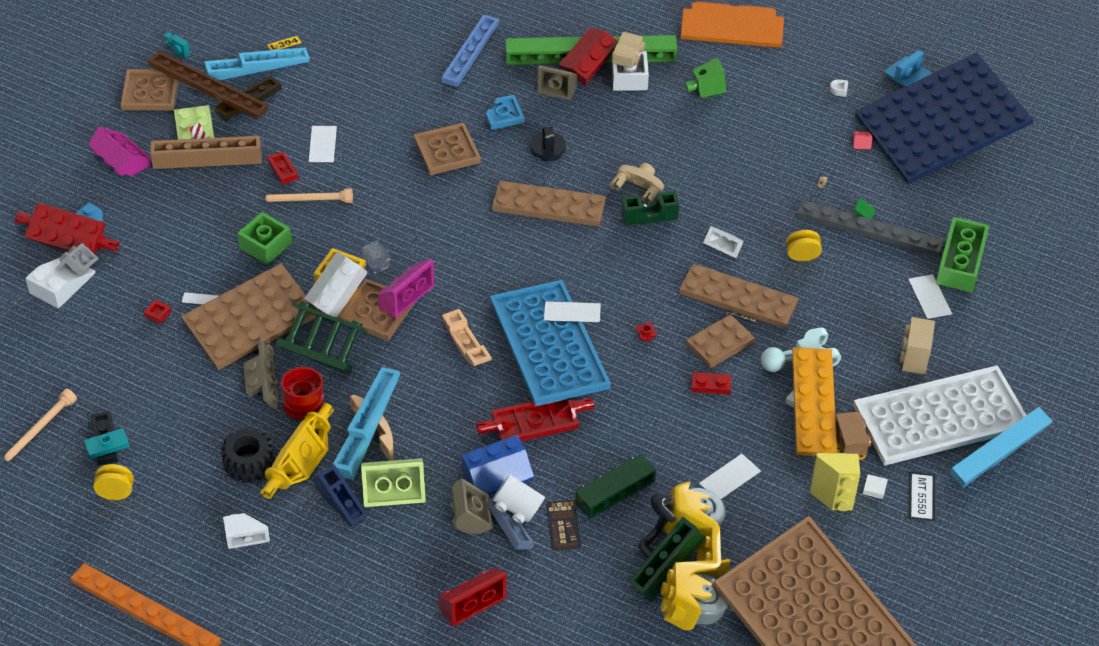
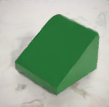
M859 198L854 214L872 219L876 209Z

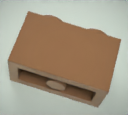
M860 411L836 414V435L842 453L858 454V456L867 455L868 447L871 446L870 435L866 434L865 419L861 418Z

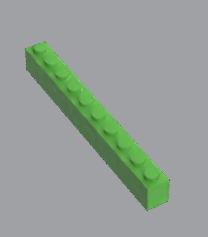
M676 35L643 36V42H645L644 51H647V62H676ZM612 36L616 40H618L619 43V39L621 36ZM581 37L506 38V65L560 64ZM612 55L605 63H612Z

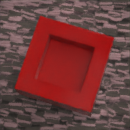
M154 300L144 311V316L161 324L172 310L170 306Z

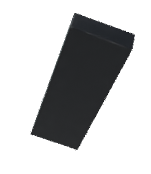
M111 411L91 414L93 437L114 431ZM117 451L96 457L97 465L118 462Z

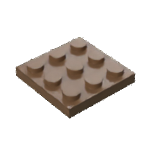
M127 69L121 110L174 111L179 80L157 69Z
M464 123L413 134L415 144L429 175L481 163V157Z
M365 278L340 312L338 318L350 323L352 320L363 324L362 327L367 330V333L389 341L414 304L395 319L379 308L378 294L387 286Z

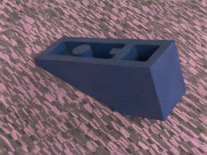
M334 464L319 473L312 480L324 499L351 527L368 516V513Z

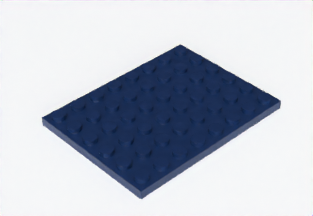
M977 52L855 111V116L865 129L871 133L872 138L908 184L1033 124V118Z

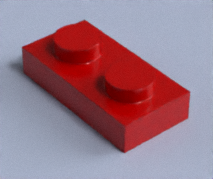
M284 151L267 157L269 165L282 185L299 179L297 171Z
M692 372L691 392L730 395L731 375Z

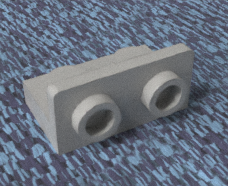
M82 243L77 248L73 246L68 252H65L60 257L59 261L61 263L57 268L60 270L67 264L73 272L81 275L99 258Z

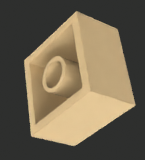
M912 317L910 325L906 324L904 335L907 337H903L902 350L905 351H901L900 363H903L902 371L925 375L931 353L935 321Z

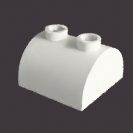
M510 475L501 484L493 501L496 502V509L501 512L510 511L514 514L512 518L516 522L523 524L524 521L528 523L545 497Z

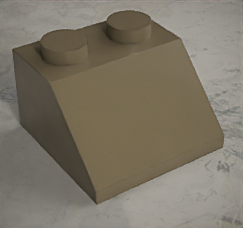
M539 65L538 93L571 100L577 88V74Z

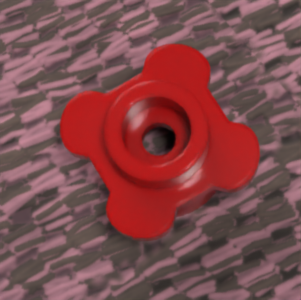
M650 322L642 326L637 325L635 328L642 341H650L653 337L657 336V331L654 330L653 324Z

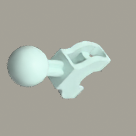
M825 328L808 330L803 339L797 340L796 347L826 349L822 345L827 342L829 334ZM771 347L766 349L761 355L762 366L770 372H777L784 367L785 362L792 361V350L783 352L779 348ZM827 348L832 349L833 366H836L841 360V355L836 348Z

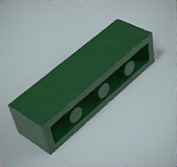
M642 454L631 457L626 463L619 467H614L605 475L598 476L591 483L579 487L576 491L575 503L589 519H592L654 483L656 469Z
M682 517L630 579L629 583L650 602H653L661 592L662 583L667 581L668 570L672 569L676 562H686L705 539V536L695 525Z

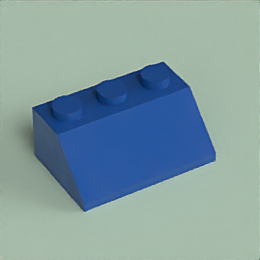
M517 435L461 455L462 471L468 482L488 495L497 493L501 484L510 475L522 483L534 479L526 449Z

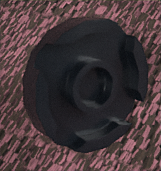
M552 126L544 127L542 133H538L531 140V153L534 157L536 155L541 157L542 161L558 160L566 151V141L561 135L554 133Z

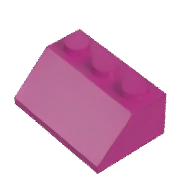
M98 127L88 144L93 149L94 154L102 157L107 165L114 167V171L122 176L124 174L133 176L152 165L151 157L121 132Z
M429 259L417 262L412 267H409L399 278L394 279L387 288L382 289L378 294L379 308L396 319L434 287V261Z

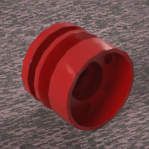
M297 367L284 374L281 379L282 406L285 414L296 420H304L307 413H318L324 404L323 378L320 373L308 367Z

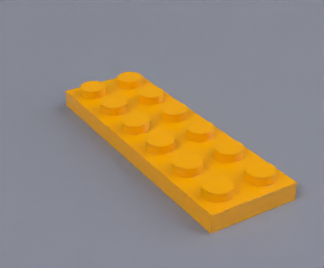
M793 347L792 367L796 455L816 456L817 453H837L832 349Z

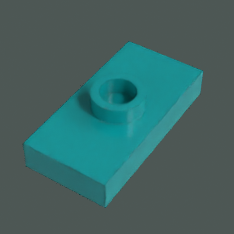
M124 428L84 440L90 459L130 447Z

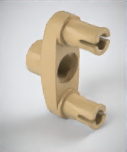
M642 163L639 168L621 165L616 172L617 175L610 183V187L612 189L616 188V191L621 189L625 181L648 189L641 198L647 204H651L657 194L661 193L664 189L662 181L654 176L655 169L648 163Z

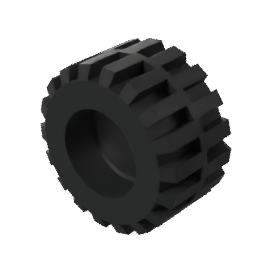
M244 428L242 431L238 429L236 433H230L229 438H225L224 444L221 446L224 470L230 478L234 477V480L237 482L242 480V483H247V481L252 483L256 482V479H263L267 468L272 467L274 463L270 437L265 435L263 431L258 432L255 428L252 430ZM248 453L255 454L250 457H241L242 455Z

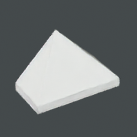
M710 226L703 243L737 258L744 241L733 234Z

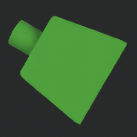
M718 58L693 69V80L685 82L688 92L697 90L702 98L727 92L724 68Z

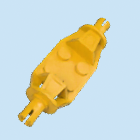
M324 403L318 413H307L305 419L281 449L272 467L267 468L265 477L268 482L261 490V494L265 498L271 499L278 488L288 489L290 485L308 479L329 450L328 431L331 429L327 419L334 412V408L330 404Z

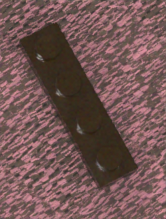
M270 75L242 92L262 101L281 90L282 87L281 83ZM223 102L215 106V112L225 121L241 113V111Z

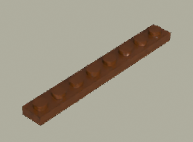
M158 51L148 60L149 66L257 120L269 110L268 104L161 51Z

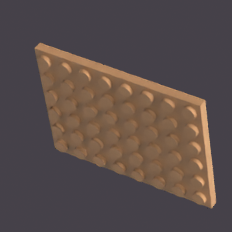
M810 516L715 580L712 584L761 646H917Z

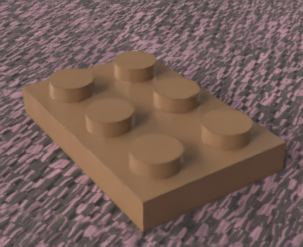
M730 314L686 339V346L709 368H712L753 344L755 337Z

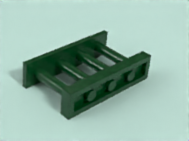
M303 301L300 304L293 302L292 306L298 309L299 312L292 329L285 340L278 338L275 345L286 351L350 374L353 367L347 363V357L357 333L367 334V330L362 327L363 324L352 320L350 323L314 310L310 304ZM306 313L316 316L305 344L303 343L300 346L296 344L297 341L295 339ZM323 319L333 322L323 349L318 353L313 351L314 347L312 346ZM340 326L349 328L350 332L340 356H337L335 359L330 357V350Z

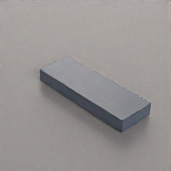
M490 499L487 506L515 550L531 549L534 543L522 524L512 518L514 514L508 510L506 512L499 511L495 507L496 502Z

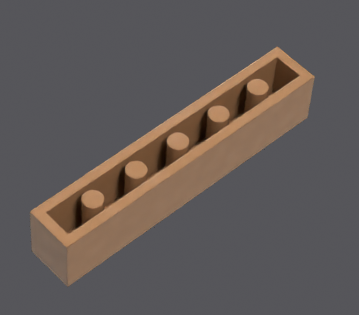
M260 136L151 141L153 169L262 164Z

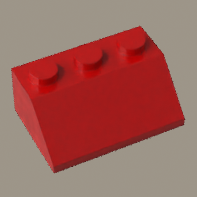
M590 27L558 66L564 71L577 74V80L586 86L610 58L618 44V40L606 31Z
M493 568L487 572L480 573L470 581L461 583L460 586L451 591H445L438 597L440 611L453 627L507 598V574L505 571Z

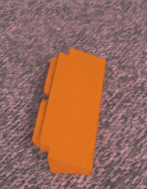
M692 2V9L683 8L681 39L782 48L784 17L776 16V9L769 7Z

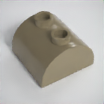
M463 478L455 482L452 486L453 501L450 504L455 516L452 520L453 526L457 530L468 534H479L492 529L491 511L487 506L489 495Z

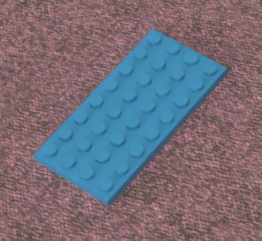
M563 280L490 296L491 305L535 406L611 389L609 378L583 323L578 321L544 320L545 302H572Z

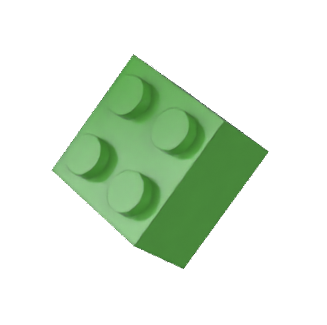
M261 212L237 233L239 249L266 265L292 244L291 229L264 212Z

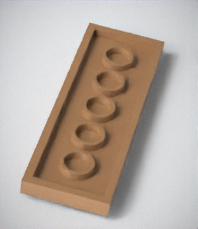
M499 180L492 211L600 227L606 196Z
M692 264L679 290L681 295L784 329L787 328L799 301L798 297L696 264Z

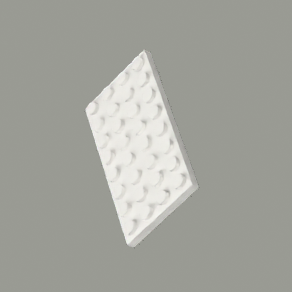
M998 365L857 399L853 402L856 412L860 411L861 418L865 419L866 431L870 435L871 441L884 466L993 439L1026 416Z

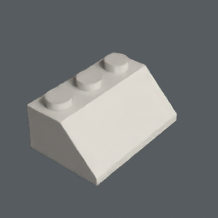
M336 252L304 299L324 313L337 318L368 272L346 256Z

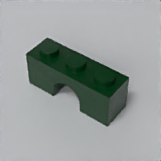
M676 191L658 193L657 200L651 204H642L640 195L622 197L621 215L624 225L678 220L679 201Z

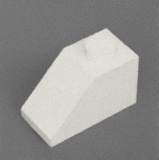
M245 513L223 517L228 549L270 542L268 526Z

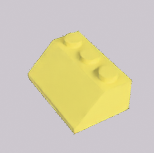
M816 454L810 493L831 510H853L860 478L858 454Z

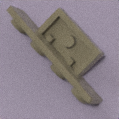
M259 339V355L243 363L246 394L252 397L263 391V400L276 409L278 408L279 397L276 389L277 380L273 360L274 350L270 344Z

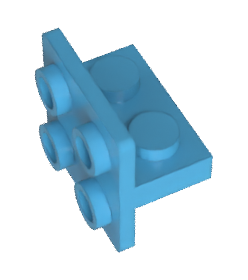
M918 50L911 56H905L884 71V74L901 86L906 87L931 75V72L922 66L924 63V53Z

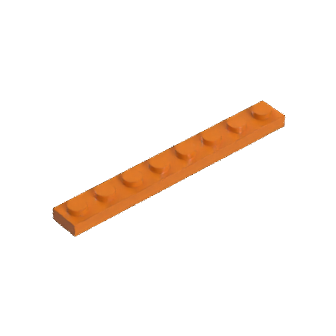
M85 563L71 577L73 584L185 646H219L222 643L220 637Z

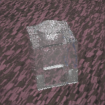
M378 240L362 248V259L366 260V265L374 274L391 266L390 253Z

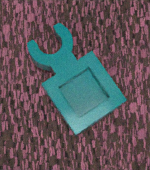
M170 32L163 35L167 39L164 44L168 47L171 46L176 54L184 58L190 55L189 44L186 40L177 35L173 36Z

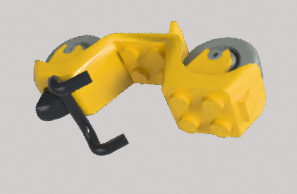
M690 481L676 485L669 495L654 494L651 497V506L654 512L659 515V518L653 530L639 543L641 552L649 558L653 551L647 545L658 537L663 528L669 534L682 517L695 525L705 536V539L695 550L697 561L676 562L673 568L668 570L667 581L663 582L661 586V595H663L661 612H664V620L682 630H692L696 623L709 625L721 619L728 606V603L712 585L715 580L726 574L730 567V559L721 560L720 526L726 515L725 506L722 500L709 490L703 488L688 489Z

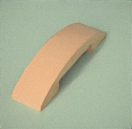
M460 309L442 315V319L453 342L469 364L476 366L492 360L484 345L480 346L467 325V320Z
M352 395L350 396L351 409L356 414L364 399ZM382 415L376 428L380 435V449L388 461H393V437L390 427Z

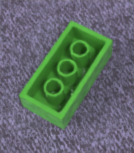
M953 217L936 284L973 293L990 225Z

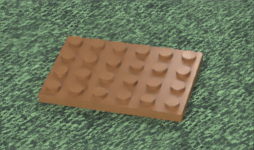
M281 263L181 317L217 370H220L259 349V339L268 344L289 333L299 312L298 309L292 306L293 302L300 304L303 301L310 304L312 309H317L304 299L306 297L305 293ZM306 313L302 325L315 319L316 316Z

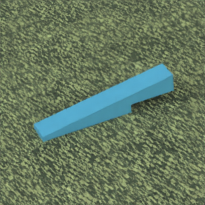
M306 47L239 53L237 59L204 61V73L220 81L306 63L310 61Z
M381 368L347 429L349 436L333 463L343 478L354 480L398 381L399 371Z
M1040 407L1036 408L952 467L950 475L962 488L966 487L989 468H993L1053 421Z

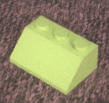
M422 458L361 463L364 507L426 502Z

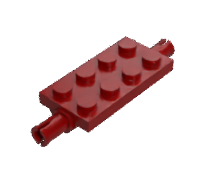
M37 202L33 215L19 211L16 215L20 216V218L15 216L16 223L28 226L25 238L69 251L73 246L77 248L82 243L94 254L98 249L102 248L117 252L118 248H115V246L120 247L118 240L105 237L104 228L106 223Z
M592 397L577 401L565 399L540 406H535L532 401L492 410V420L477 422L476 430L478 435L495 431L498 433L500 441L517 435L521 442L579 429V422L576 417L577 412L593 410L594 403Z

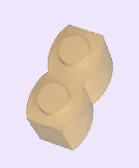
M623 32L614 50L612 63L630 68L638 64L640 52L643 53L645 48L643 36Z

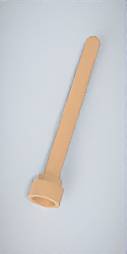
M348 188L337 193L266 195L265 200L267 202L345 201V203H353V190Z
M65 389L59 395V401L4 455L6 461H10L64 407L71 406L77 400L76 395L71 390Z

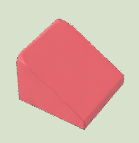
M854 131L853 147L855 149H871V133Z

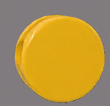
M796 231L786 239L788 256L795 261H809L818 257L822 252L821 239L815 231Z
M117 464L104 465L98 468L95 473L93 488L102 498L121 500L131 494L134 476L124 466Z

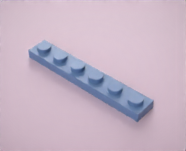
M487 15L482 16L443 74L442 83L455 87L459 86L499 25L498 18Z

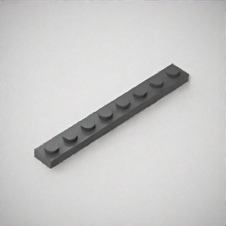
M805 200L802 201L797 217L936 257H939L944 244V240Z

